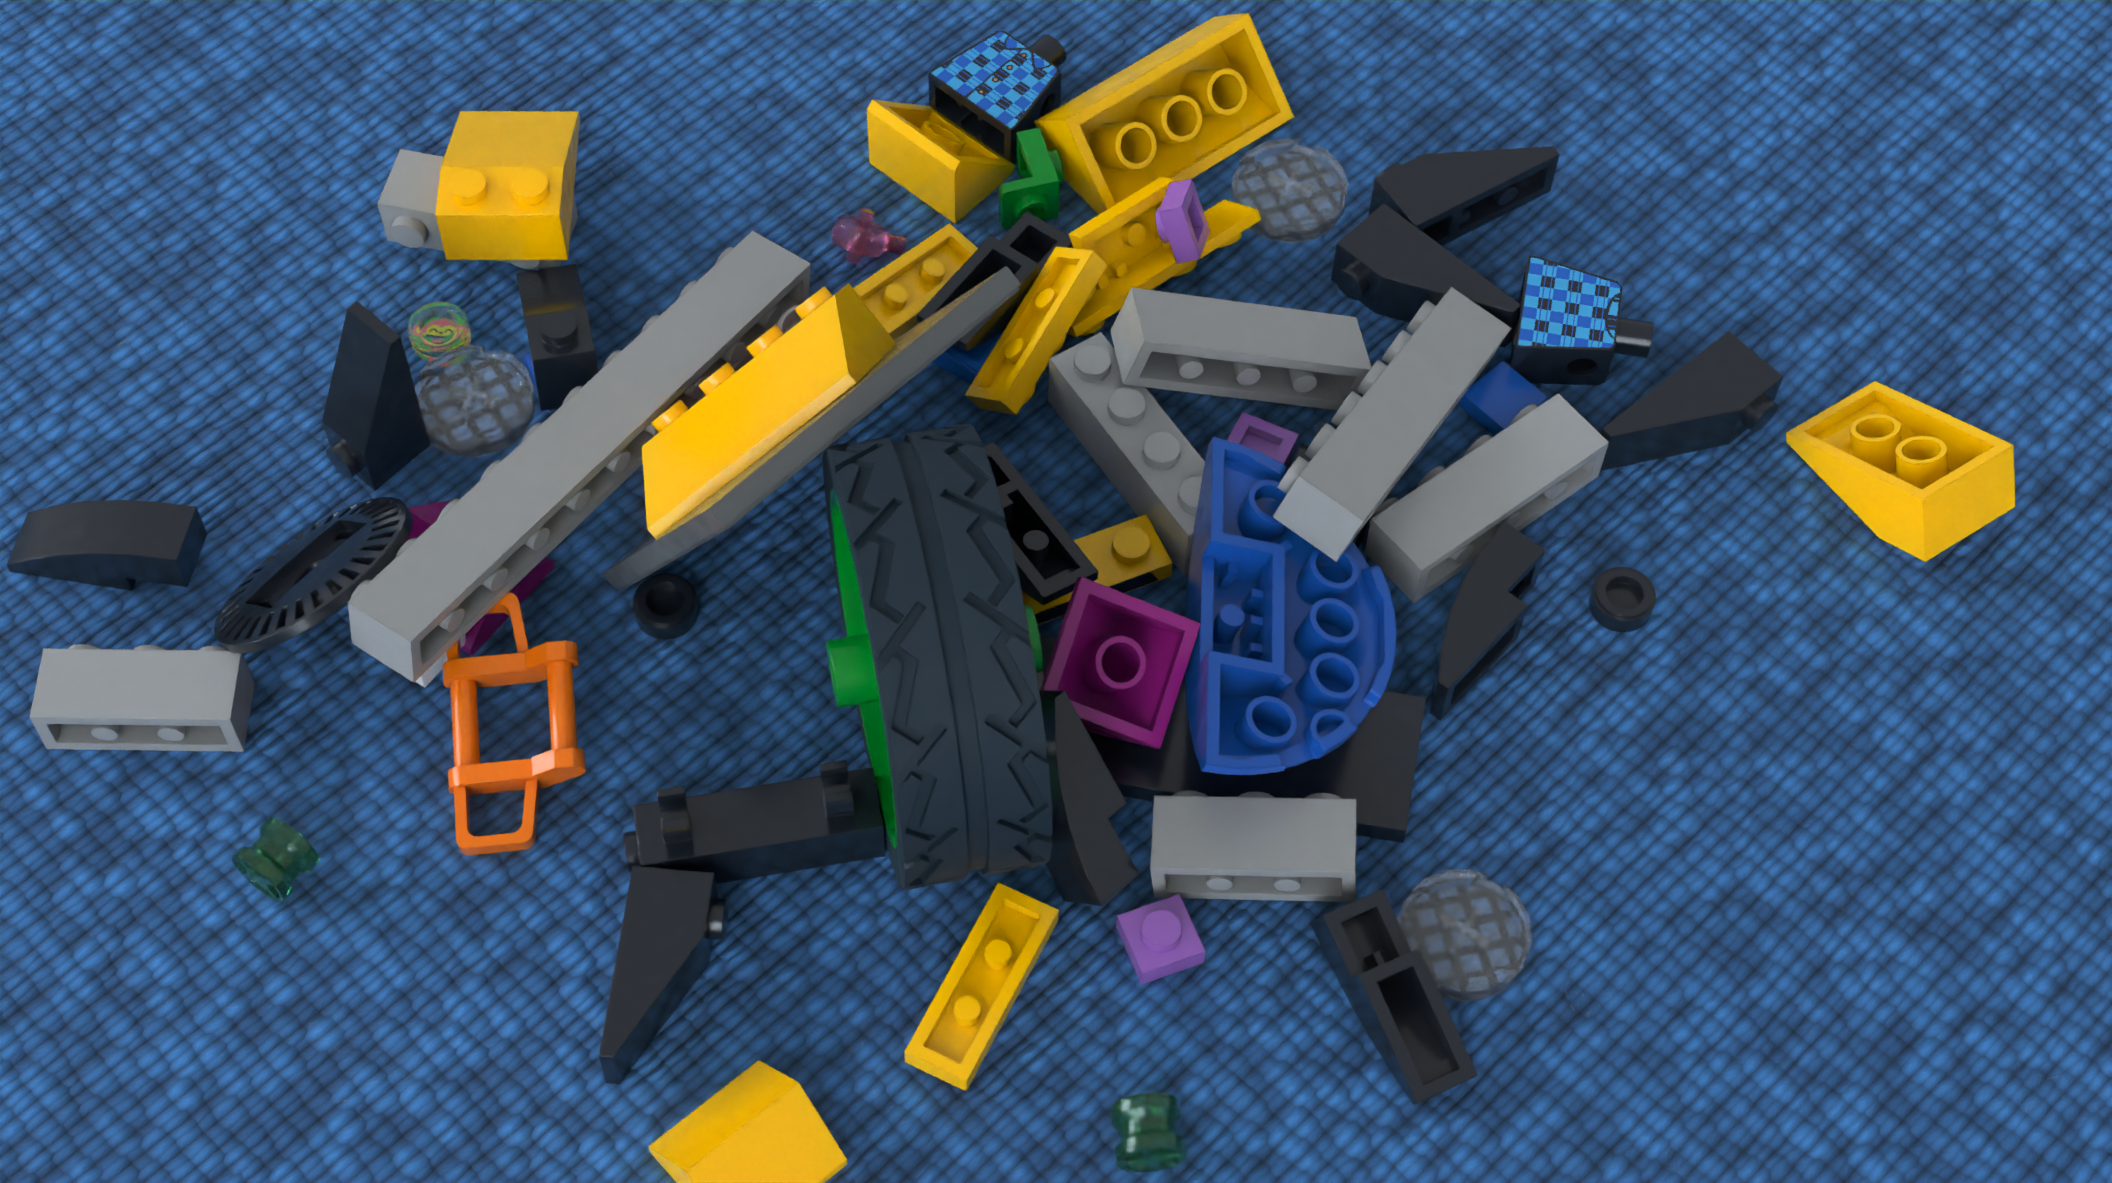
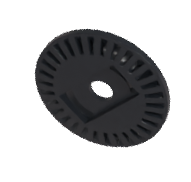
M394 497L370 499L342 509L301 532L265 559L235 589L216 619L214 627L215 637L225 650L240 654L256 652L288 641L336 614L348 605L347 602L359 584L364 580L375 578L396 557L397 552L408 539L412 529L413 517L410 510L400 499Z

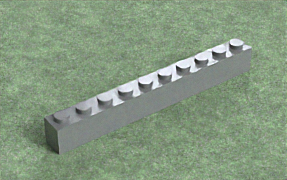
M754 231L750 232L734 248L728 247L717 259L715 266L698 281L689 282L680 293L678 299L661 315L652 316L642 328L641 333L622 351H614L606 359L602 369L583 387L577 386L572 389L566 396L562 406L545 422L533 425L525 434L521 444L502 461L497 460L490 464L480 481L461 499L450 501L441 511L438 520L417 539L412 538L406 541L397 552L394 560L375 578L364 580L359 584L347 602L352 644L414 683L643 464L642 446L658 433L651 424L653 420L680 399L688 409L706 396L698 385L727 362L737 371L753 359V356L746 347L775 324L778 326V321L783 313L793 306L802 304L809 298L811 263Z

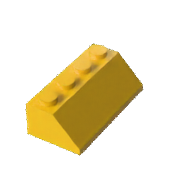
M1249 13L1214 16L1034 122L1037 128L1040 127L1047 149L1055 148L1058 151L1063 169V179L1099 215L1160 176L1172 179L1175 182L1196 177L1294 118V115Z

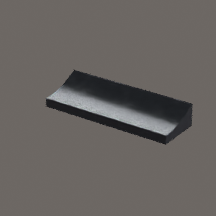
M1039 635L1043 658V675L1045 676L1057 638ZM1185 674L1161 748L1155 749L1090 732L1088 734L1123 797L1154 802V796H1172L1180 791H1197L1208 797H1238L1247 792H1263L1272 795L1274 798H1305L1315 793H1330L1339 796L1341 799H1356L1358 836L1403 843L1407 830L1426 697L1384 691L1376 706L1370 709L1367 716L1358 725L1356 733L1338 748L1319 759H1312L1297 766L1285 768L1284 771L1258 775H1225L1201 771L1189 728Z

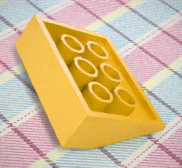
M849 283L833 296L823 286L794 309L802 319L786 333H783L775 324L746 347L753 356V359L737 371L727 362L698 385L706 396L689 409L680 399L651 422L658 433L642 446L647 529L655 539L857 384L897 344Z

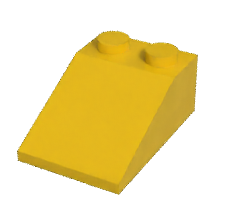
M460 111L440 168L435 212L446 260H568L580 125L579 111Z
M1876 381L1786 432L1788 445L1878 538L1924 562L2016 507L2013 444Z

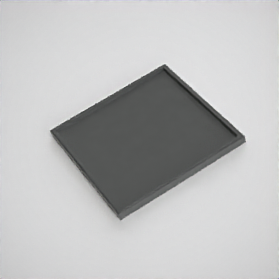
M1005 266L896 338L894 341L897 344L857 384L655 539L652 534L649 535L602 574L616 591L619 589L622 591L728 530L1020 290L1018 287L1021 283L1011 270Z

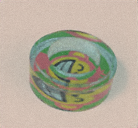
M449 302L429 303L416 310L409 319L407 329L411 346L420 358L428 362L444 363L460 357L471 343L472 336L467 315L455 304Z

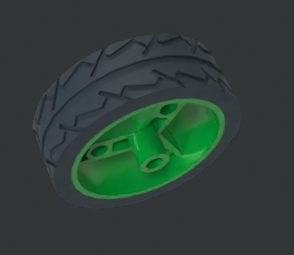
M960 424L943 427V429L906 433L904 441L892 443L890 439L882 437L864 440L850 446L846 443L827 447L823 451L824 491L832 558L845 636L844 638L826 640L830 675L837 707L843 708L857 705L869 768L873 767L884 826V837L895 877L901 890L963 880L967 876V872L980 870L983 876L1046 864L1051 856L1053 829L1049 764L1047 761L1042 706L1036 674L1043 670L1041 642L1032 606H1024L1004 511L995 478L985 449L982 448L980 437L974 426Z

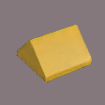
M872 99L867 108L869 163L954 224L1003 183L1015 168L1014 164L930 106Z
M760 1060L648 1146L650 1153L676 1183H825L847 1165L845 1155L799 1082Z

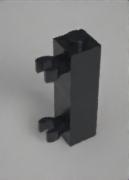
M847 760L819 764L821 776L686 797L684 786L657 790L658 802L633 805L636 831L623 833L629 873L632 872L633 866L714 873L716 884L885 857L884 826L873 767L848 771Z

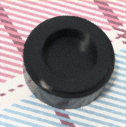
M1628 567L1607 569L1596 578L1589 597L1591 614L1599 624L1609 630L1616 632L1635 631L1644 626L1650 618L1656 601L1655 589L1651 581L1635 569Z
M669 573L654 575L639 585L633 597L637 624L643 632L657 639L680 637L687 633L697 621L699 607L696 591L687 579L679 575Z

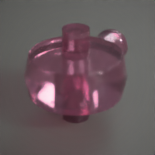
M865 208L860 209L858 217L850 215L838 217L832 232L833 243L847 250L845 259L856 264L860 263L862 255L877 257L883 251L902 255L906 247V238L902 235L889 234L883 226L872 221L874 212Z

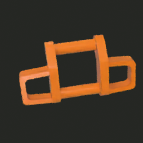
M508 592L486 614L505 613L510 616L518 653L461 658L459 639L446 652L447 661L442 665L443 685L450 688L454 767L448 770L449 792L454 794L456 843L460 851L465 855L530 849L536 841L540 788L553 786L586 772L585 751L578 748L573 669L579 665L578 645L575 642L564 640L545 642L529 648L522 609L517 596L511 592ZM547 680L551 750L533 756L531 759L481 763L477 688L536 683ZM525 790L522 825L519 830L506 834L471 835L469 795Z

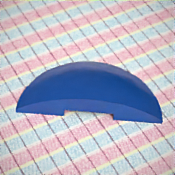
M1212 437L1208 445L1195 518L1189 566L1186 618L1201 623L1185 671L1189 728L1201 771L1225 775L1276 773L1312 759H1319L1338 748L1356 733L1358 725L1364 720L1370 709L1376 706L1384 694L1395 659L1397 635L1395 611L1390 590L1380 565L1369 567L1353 541L1336 562L1273 518L1274 513L1286 496L1284 492L1277 488L1286 474L1287 468L1283 463L1256 450L1216 437Z

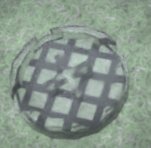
M1280 139L1264 142L1246 152L1239 161V167L1233 176L1231 200L1232 202L1258 209L1261 220L1249 227L1250 230L1270 240L1295 243L1316 239L1334 228L1344 214L1348 181L1342 165L1327 150L1315 145L1314 151L1308 147L1300 146V140Z
M467 345L446 351L426 364L418 375L419 383L415 387L430 444L454 456L480 457L502 451L521 438L534 419L536 406L535 390L528 369L511 353L501 349V354L494 351H486L485 346Z
M1445 870L1423 879L1404 901L1398 917V923L1411 951L1420 948L1441 996L1454 1001L1484 1000L1505 991L1522 973L1532 943L1530 916L1517 894L1504 884L1501 888L1495 882L1487 880L1488 875L1474 870Z

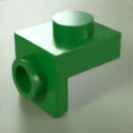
M1040 127L1017 132L1016 170L1020 180L1006 182L999 186V220L1004 229L1011 228L1026 211L1043 221L1058 218L1059 184L1063 183V169L1058 151L1055 148L1047 149Z

